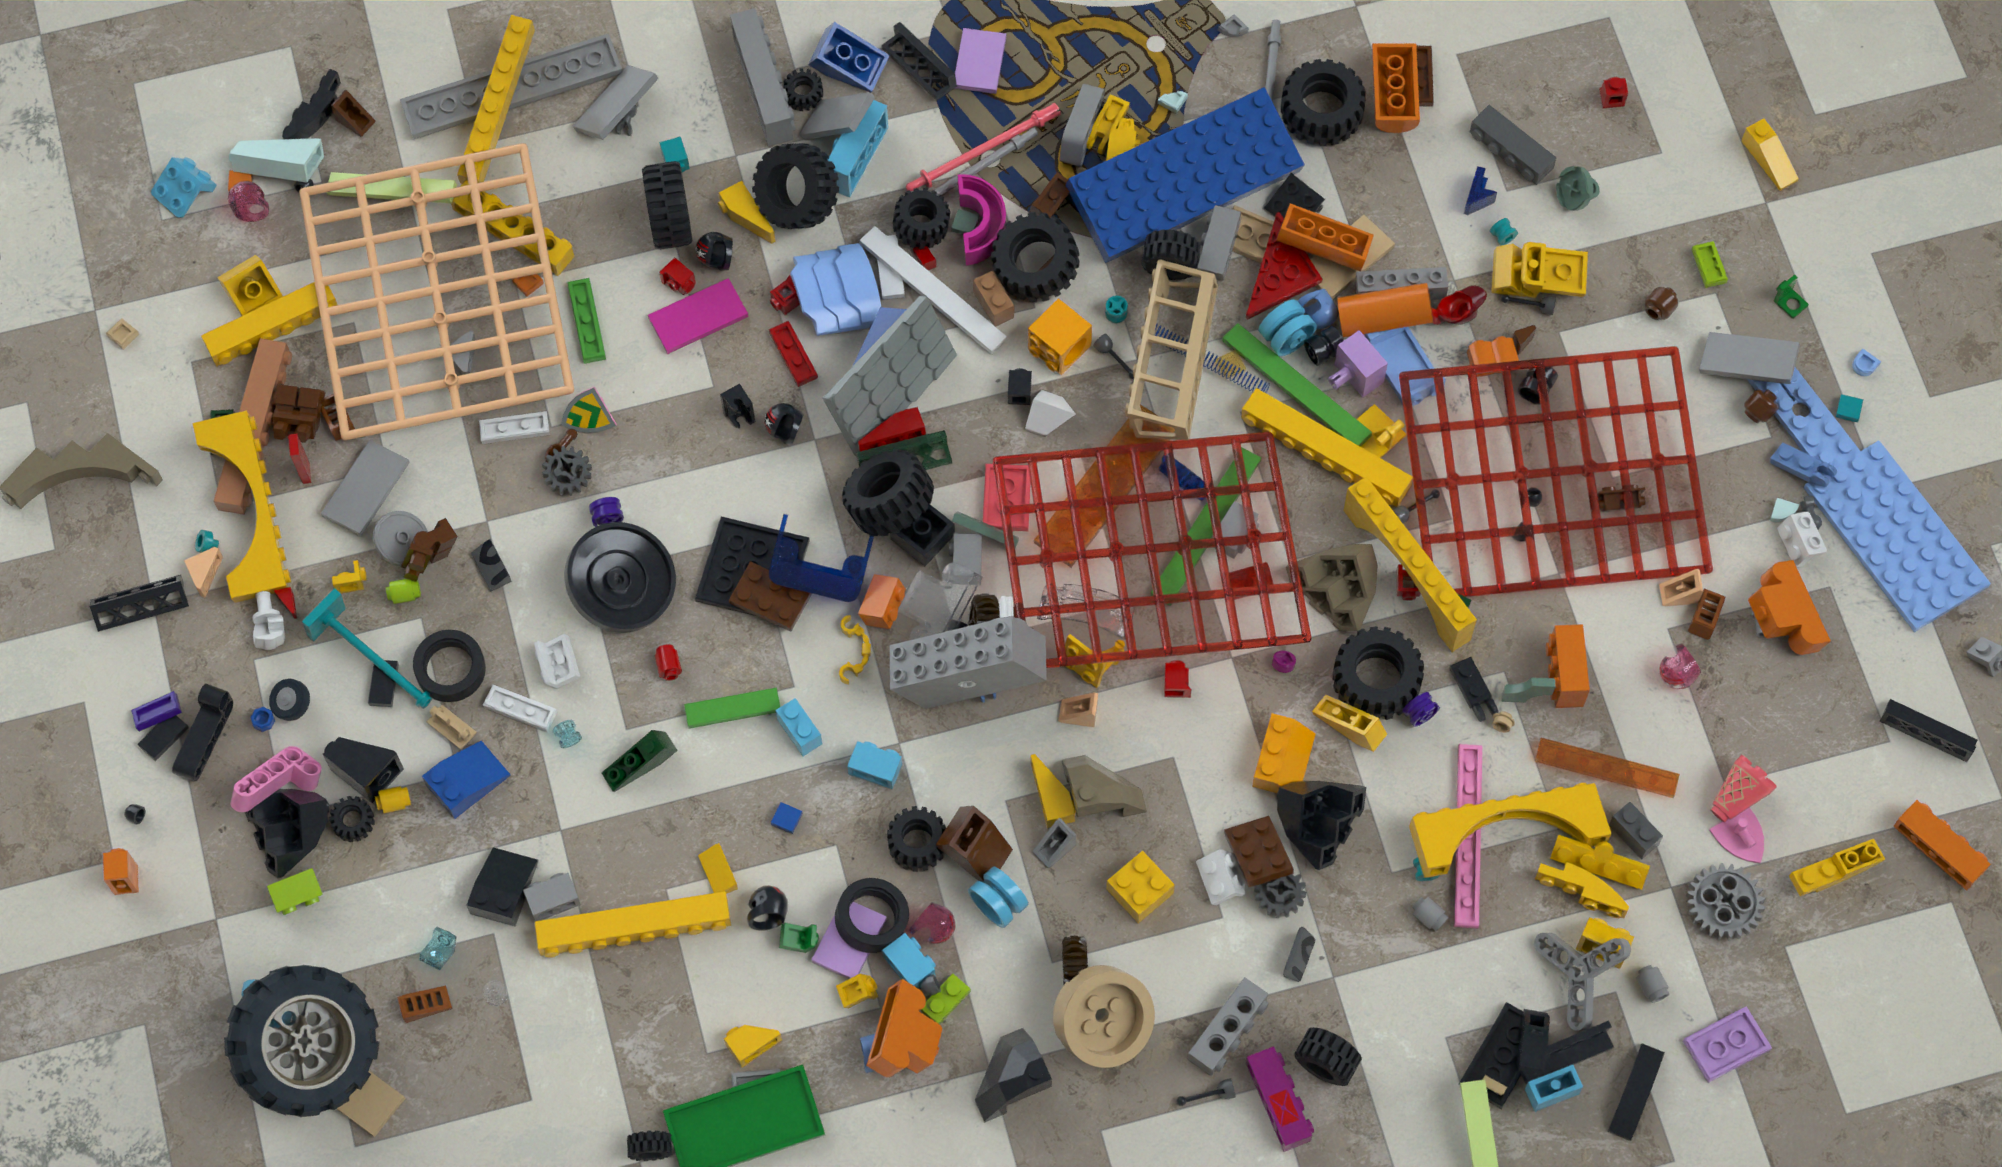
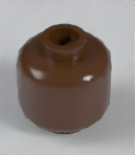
M1669 287L1655 288L1645 300L1647 315L1654 320L1668 319L1679 304L1676 292Z
M1769 389L1766 391L1755 390L1744 403L1746 409L1744 413L1755 423L1767 422L1779 409L1776 402L1778 397Z

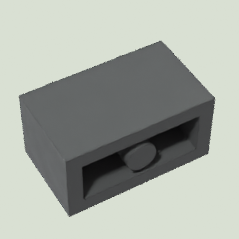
M1631 802L1614 814L1609 823V826L1641 860L1659 846L1663 835Z

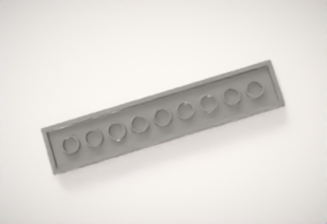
M609 33L526 59L509 109L619 75L622 72V68ZM492 70L400 99L413 139L476 120Z

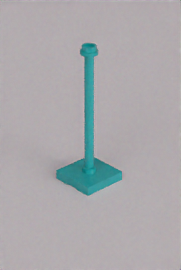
M335 588L302 621L306 635L313 642L330 626L416 699L415 705L424 709L431 702L430 693L427 691L422 693L336 619L346 607L342 594Z

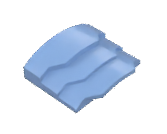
M859 243L838 246L837 249L815 252V254L793 257L795 267L790 275L798 295L801 311L808 318L812 319L817 336L871 328L881 307V301L871 265Z

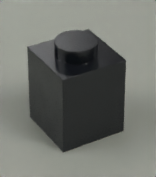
M1023 368L1009 370L1008 404L1030 405L1032 371H1027Z

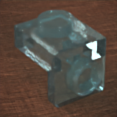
M436 927L433 930L431 941L420 953L419 960L441 970L455 952L457 937L447 930Z

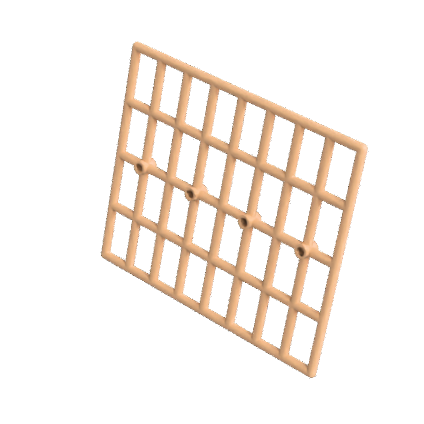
M525 143L300 189L299 193L340 434L343 440H351L559 397L574 392L529 151ZM520 153L524 174L481 183L477 182L474 162ZM465 164L469 185L427 194L423 193L419 173ZM410 175L413 188L411 197L373 205L367 204L365 184ZM526 183L529 204L483 213L479 192ZM350 187L356 188L358 208L313 217L309 196ZM471 194L474 215L428 224L425 209L428 202ZM415 206L419 226L373 235L369 214ZM526 213L532 214L535 234L489 243L485 222ZM361 216L363 238L318 247L315 225ZM476 224L480 245L438 254L433 252L430 233ZM421 235L424 249L422 257L378 266L375 244ZM537 242L541 264L494 273L491 257L492 251ZM366 246L369 268L323 277L320 255ZM482 254L486 275L439 284L436 270L439 262ZM426 266L430 287L384 296L380 274ZM543 273L547 294L500 303L496 282ZM371 276L375 298L328 307L325 291L326 285ZM484 284L488 285L491 306L447 315L444 312L441 293ZM432 295L435 310L432 318L389 326L385 305ZM549 303L553 325L506 334L502 312ZM377 307L379 329L333 338L330 316ZM493 314L497 336L450 346L447 330L449 323ZM434 326L438 328L441 348L394 357L391 335ZM555 334L558 350L557 356L511 364L508 343ZM382 337L386 359L344 368L338 367L336 346ZM499 345L503 367L460 376L455 374L452 354ZM443 356L446 370L444 379L400 388L396 366ZM561 365L564 386L517 396L514 380L515 373ZM387 368L391 390L344 399L340 377ZM505 376L509 398L461 407L458 391L461 384ZM442 388L449 389L452 403L451 410L405 419L402 402L403 396ZM393 399L396 421L349 430L346 408Z

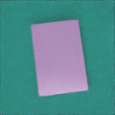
M963 28L955 71L956 89L997 93L1006 42L1005 33Z
M855 902L850 905V918L856 928L866 934L879 935L887 917ZM834 915L812 958V963L850 979L860 974L870 953L852 948L841 938L835 925Z
M1747 1006L1683 1039V1043L1708 1083L1772 1049Z

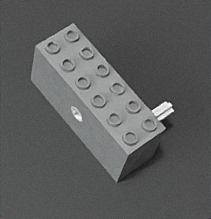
M1002 596L999 599L1000 618L890 645V690L927 709L1047 681L1045 636L1029 627L1024 620L1015 618L1013 614V597Z

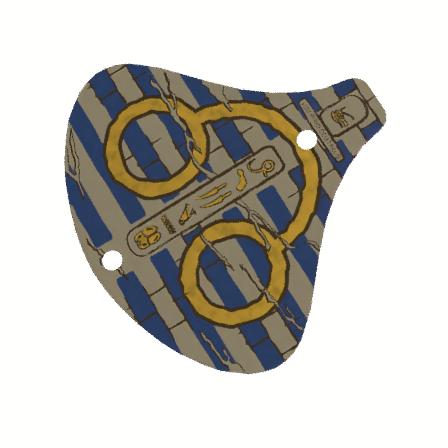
M950 0L943 6L934 20L928 48L954 73L956 71L963 28L1005 33L1006 42L996 94L954 88L940 98L937 104L952 139L960 152L964 154L1030 119L1032 112L1035 110L1040 111L1052 103H1056L1059 108L1057 111L1061 112L1060 116L1049 120L1041 128L1034 126L1038 135L1026 142L1024 147L1019 150L1015 149L1000 158L1001 160L997 166L986 167L978 172L984 180L993 185L1005 198L1029 212L1032 204L1057 172L1066 179H1069L1106 161L1108 146L1103 155L1098 153V146L1103 139L1099 136L1096 137L1091 149L1086 148L1085 158L1081 167L1059 161L1063 133L1083 84L1105 89L1099 113L1110 94L1130 102V107L1124 118L1134 119V131H1137L1136 139L1140 140V145L1184 125L1186 101L1177 114L1159 105L1158 99L1164 94L1177 93V91L1188 94L1198 62L1208 45L1220 34L1218 26L1225 22L1226 19L1224 14L1211 0H1162L1144 5L1122 7L1085 6L1051 0ZM1152 36H1160L1165 40L1166 46L1160 52H1153L1148 49L1147 40ZM932 83V88L936 92L944 87L942 83ZM1009 139L990 150L996 151L1011 141ZM982 154L968 161V163L973 166L981 161ZM1069 195L1053 216L1058 218L1061 223H1064L1070 232L1092 238L1071 195Z

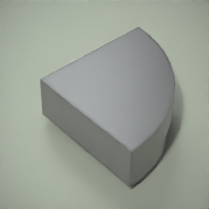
M1233 14L1218 26V31L1226 36L1238 37L1248 33L1249 28Z

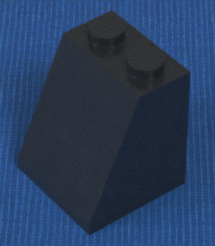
M342 737L331 741L325 747L323 753L330 770L371 803L375 801V796H379V791L386 789L404 770L394 750Z

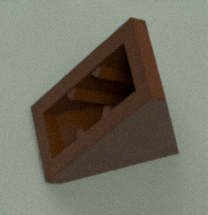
M344 90L331 105L336 121L360 137L376 122L347 90Z

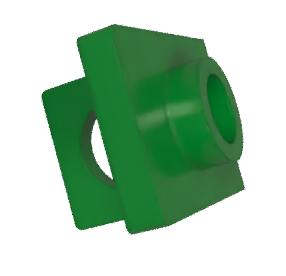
M1795 274L1787 281L1784 280L1776 288L1778 292L1774 299V302L1792 319L1809 306L1793 290L1798 279ZM1795 299L1799 302L1800 306L1795 310L1790 309L1787 306V301Z

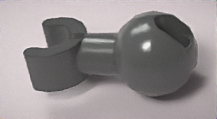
M636 105L623 117L622 122L617 125V133L619 135L625 125L628 128V135H632L633 130L630 122L631 118L637 113Z
M1804 496V501L1800 502L1801 509L1810 513L1817 530H1819L1822 520L1815 514L1814 497Z

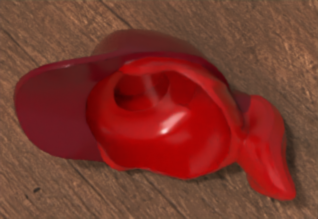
M1471 285L1442 298L1436 309L1431 307L1433 324L1439 325L1448 322L1462 325L1472 321L1477 316L1478 308L1487 298L1486 291L1480 286Z

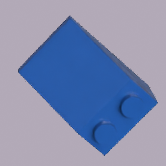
M833 22L825 29L808 65L825 76L872 92L890 55L838 23Z
M479 741L440 761L422 775V778L428 789L451 816L456 819L511 775L482 741Z

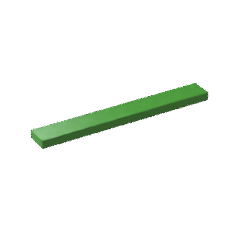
M1239 323L1223 337L1225 344L1333 432L1360 447L1372 436V432Z
M1241 447L1151 591L1152 597L1169 606L1172 605L1210 544L1212 535L1233 502L1237 501L1260 464V456Z

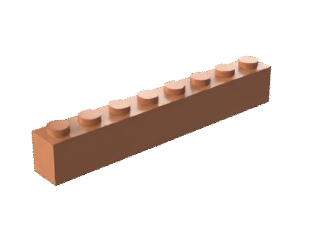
M260 339L239 410V412L247 410L251 417H255L257 430H254L255 439H260L262 452L264 446H267L269 442V427L273 425L272 416L276 406L277 384H285V370L292 360V352H290L287 343ZM259 452L260 460L264 458L262 452ZM225 459L214 503L218 511L245 515L246 508L250 507L252 502V489L242 472Z

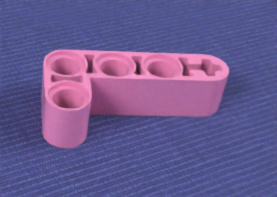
M295 746L286 747L234 785L230 803L231 807L237 812H247L290 781L302 790L312 791L318 786L322 767L319 762L300 748Z

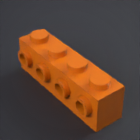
M1918 800L1898 818L1893 826L1966 891L1991 865L1983 853L1975 851L1969 845L1966 838L1957 835L1951 830L1950 825L1945 820L1936 817L1928 805L1920 803Z

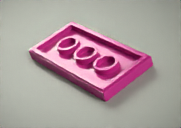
M729 278L648 315V319L667 354L749 317Z

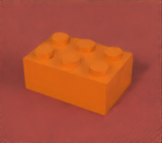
M1583 624L1555 625L1552 634H1549V642H1546V656H1550L1551 664H1548V677L1555 679V689L1550 698L1555 700V708L1584 707L1590 687Z

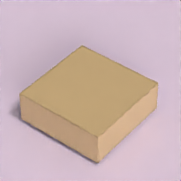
M121 318L106 335L124 350L139 333Z
M1486 1075L1484 1076L1483 1080H1485L1487 1088L1500 1095L1505 1093L1506 1086Z

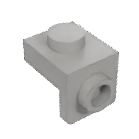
M1981 637L1967 651L1968 658L1986 666L1990 676L1995 677L2002 670V646Z

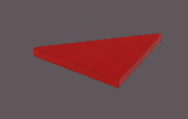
M1280 212L1276 213L1246 312L1247 320L1323 281V278L1305 251L1276 241L1284 220Z

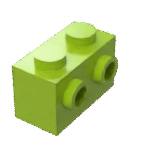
M313 868L267 885L276 912L282 911L283 916L296 911V905L305 902V905L309 906L319 902L318 897L323 895Z

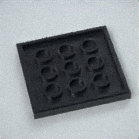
M721 516L695 601L753 615L729 604V599L749 563L753 562L797 583L810 538Z

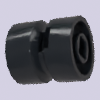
M1330 326L1321 331L1320 336L1315 335L1304 340V347L1313 364L1319 366L1327 362L1330 356L1336 357L1338 344L1344 340L1339 331L1334 326Z
M1533 362L1527 371V377L1523 378L1517 391L1525 400L1541 405L1546 400L1550 392L1549 389L1554 386L1558 374L1551 366L1545 363Z

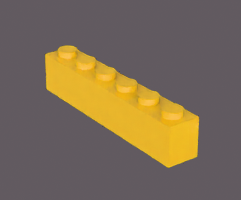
M315 282L201 335L216 367L221 364H227L240 355L250 353L258 347L260 339L273 341L320 318ZM326 285L325 291L328 307L337 306V301L330 287Z

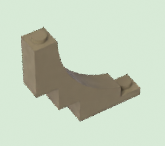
M107 433L90 452H87L72 440L54 460L36 447L0 485V490L3 493L2 499L10 506L15 504L22 509L29 501L45 490L73 479L98 476L121 479L132 483L139 476L147 484L151 482L155 486H158L163 479L157 469Z

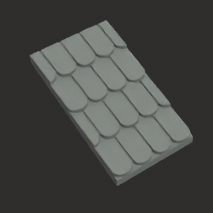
M919 296L908 309L880 307L852 368L822 398L855 456H860L859 440L893 414L907 409L912 402L917 401L931 382L937 380L957 356L927 296Z

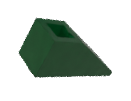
M651 730L606 768L602 775L612 791L615 792L660 766L678 750L666 732Z

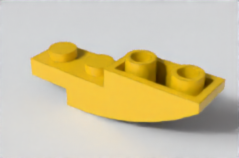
M1873 838L1839 851L1830 858L1793 871L1789 878L1799 896L1813 891L1817 893L1883 862L1885 857Z
M1567 862L1563 870L1540 863L1535 879L1539 880L1542 885L1553 887L1554 885L1563 888V891L1566 893L1581 894L1578 903L1588 910L1596 911L1598 909L1606 912L1612 918H1625L1629 906L1613 888L1600 878Z

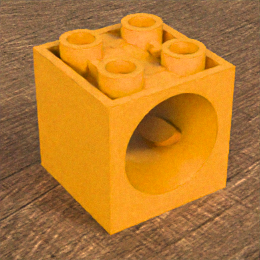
M1059 298L1028 328L1029 352L1035 358L1039 357L1051 371H1056L1060 375L1092 346V325Z

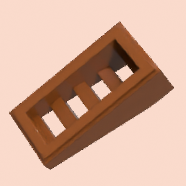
M333 393L325 397L321 412L335 441L342 439L339 422L337 421L332 424V422L338 420L337 413L328 416L337 411L336 405L326 410L324 408L335 403ZM346 411L349 430H354L355 427Z
M1704 588L1688 632L1709 640L1716 627L1726 597ZM1705 599L1708 600V601L1714 602V603H1716V604H1718V605L1716 606V605H1713V604H1711V603H1708V602L1705 601Z
M446 985L397 997L405 1023L453 1009ZM441 994L443 1005L438 1004L436 995ZM431 997L434 1007L429 1008L427 998ZM422 1000L424 1009L419 1010L417 1001ZM409 1003L413 1005L414 1011L409 1012L407 1005Z

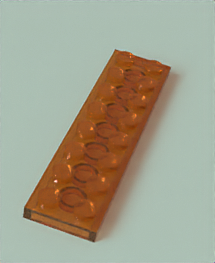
M1140 404L1142 412L1156 415ZM1128 418L1036 536L1034 544L1072 568L1170 439L1136 438L1133 429L1130 428V420ZM1143 420L1142 431L1176 433L1172 427Z

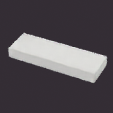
M896 235L887 236L898 245ZM877 259L882 300L905 297L903 280Z
M547 411L479 420L482 444L550 435Z
M492 685L483 703L486 709L546 732L549 731L557 714V709L495 685Z

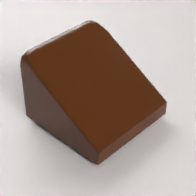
M1535 325L1514 331L1513 341L1517 355L1534 338Z

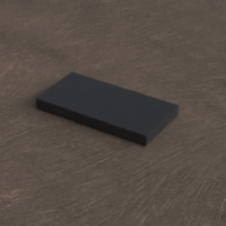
M1508 1002L1505 1003L1458 1084L1483 1080L1485 1075L1507 1087L1503 1095L1487 1088L1489 1103L1500 1109L1503 1108L1521 1077L1516 1062L1519 1060L1523 1011Z

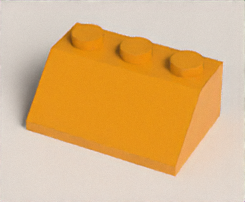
M1271 713L1252 787L1278 793L1281 786L1291 782H1302L1316 733L1293 718Z

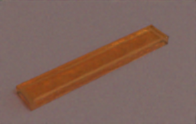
M1540 738L1535 762L1671 798L1675 796L1680 775L1545 738Z

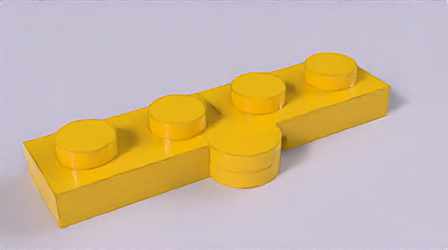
M1561 835L1557 836L1550 857L1552 860L1564 864L1566 862L1573 864L1590 873L1640 890L1643 888L1650 865L1614 854L1613 846L1608 842H1599L1593 849L1591 845Z

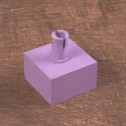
M1359 330L1338 344L1335 366L1339 371L1328 377V381L1331 386L1335 384L1333 386L1335 390L1349 381L1357 392L1364 397L1384 383L1388 363Z

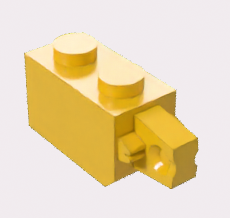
M1121 118L1118 129L1110 131L1106 161L1140 145V140L1136 139L1137 131H1134V119Z

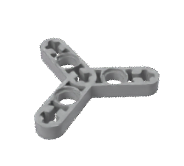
M1540 933L1535 938L1536 950L1569 976L1568 1024L1575 1031L1587 1030L1592 1025L1594 977L1626 960L1630 956L1631 946L1626 939L1614 938L1582 956L1556 934ZM1545 939H1548L1547 943L1551 946L1550 948H1546ZM1618 945L1621 946L1619 953L1610 954V952H1613L1618 949ZM1563 950L1568 954V961L1565 964L1560 959V954ZM1599 953L1604 957V963L1601 967L1596 963V956ZM1583 966L1582 971L1584 972V975H1580L1581 970L1577 967ZM1580 988L1585 993V998L1582 1002L1577 998V991ZM1577 1006H1584V1008L1577 1009ZM1577 1017L1583 1019L1582 1023L1577 1021Z

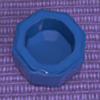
M265 707L255 709L250 717L253 727L261 732L270 730L275 723L272 711Z

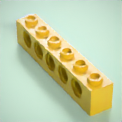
M465 180L461 186L469 185L468 181ZM485 191L479 192L483 213L514 207L502 203L501 199L495 194L490 195ZM471 194L453 198L451 206L454 211L464 217L474 215ZM516 215L485 222L487 232L500 240L535 234L533 220L529 216ZM511 225H517L514 228H509ZM544 227L547 247H553L551 250H548L551 271L559 276L574 258L572 244L564 238L559 239L549 228ZM537 242L513 247L536 263L541 264Z

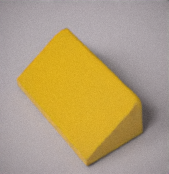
M720 843L713 845L698 855L714 893L726 891L727 894L738 889Z

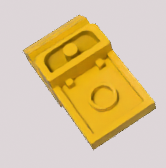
M1526 242L1522 249L1514 244L1497 246L1493 253L1491 293L1536 298L1539 292L1584 297L1586 295L1588 252L1549 248L1544 243Z

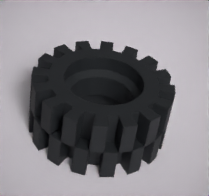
M800 68L799 73L793 70V76L789 73L787 79H784L783 89L785 88L787 92L788 105L792 104V109L795 110L799 107V111H803L804 107H806L807 111L811 110L810 106L816 108L817 103L822 100L821 97L823 98V85L820 76L817 77L815 71L811 74V69H807L804 72V69ZM800 85H808L812 90L806 95H799L795 92V88Z
M347 796L345 801L343 798L339 799L341 803L333 805L335 809L330 810L331 817H329L330 825L335 834L344 841L348 839L349 842H353V839H356L357 842L361 841V836L366 838L368 836L367 832H372V825H375L374 813L369 804L358 796H355V799ZM348 812H358L361 815V820L356 826L348 827L343 823L344 816Z
M641 1131L628 1135V1158L631 1160L636 1159V1161H656V1159L669 1158L672 1156L671 1134L665 1131Z

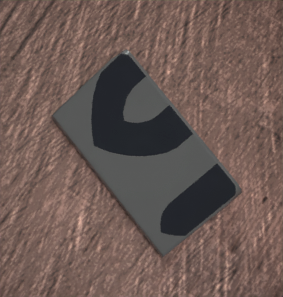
M491 539L486 540L471 552L490 591L512 582Z
M1302 926L1301 928L1299 927L1283 972L1284 977L1300 982L1315 944V938Z

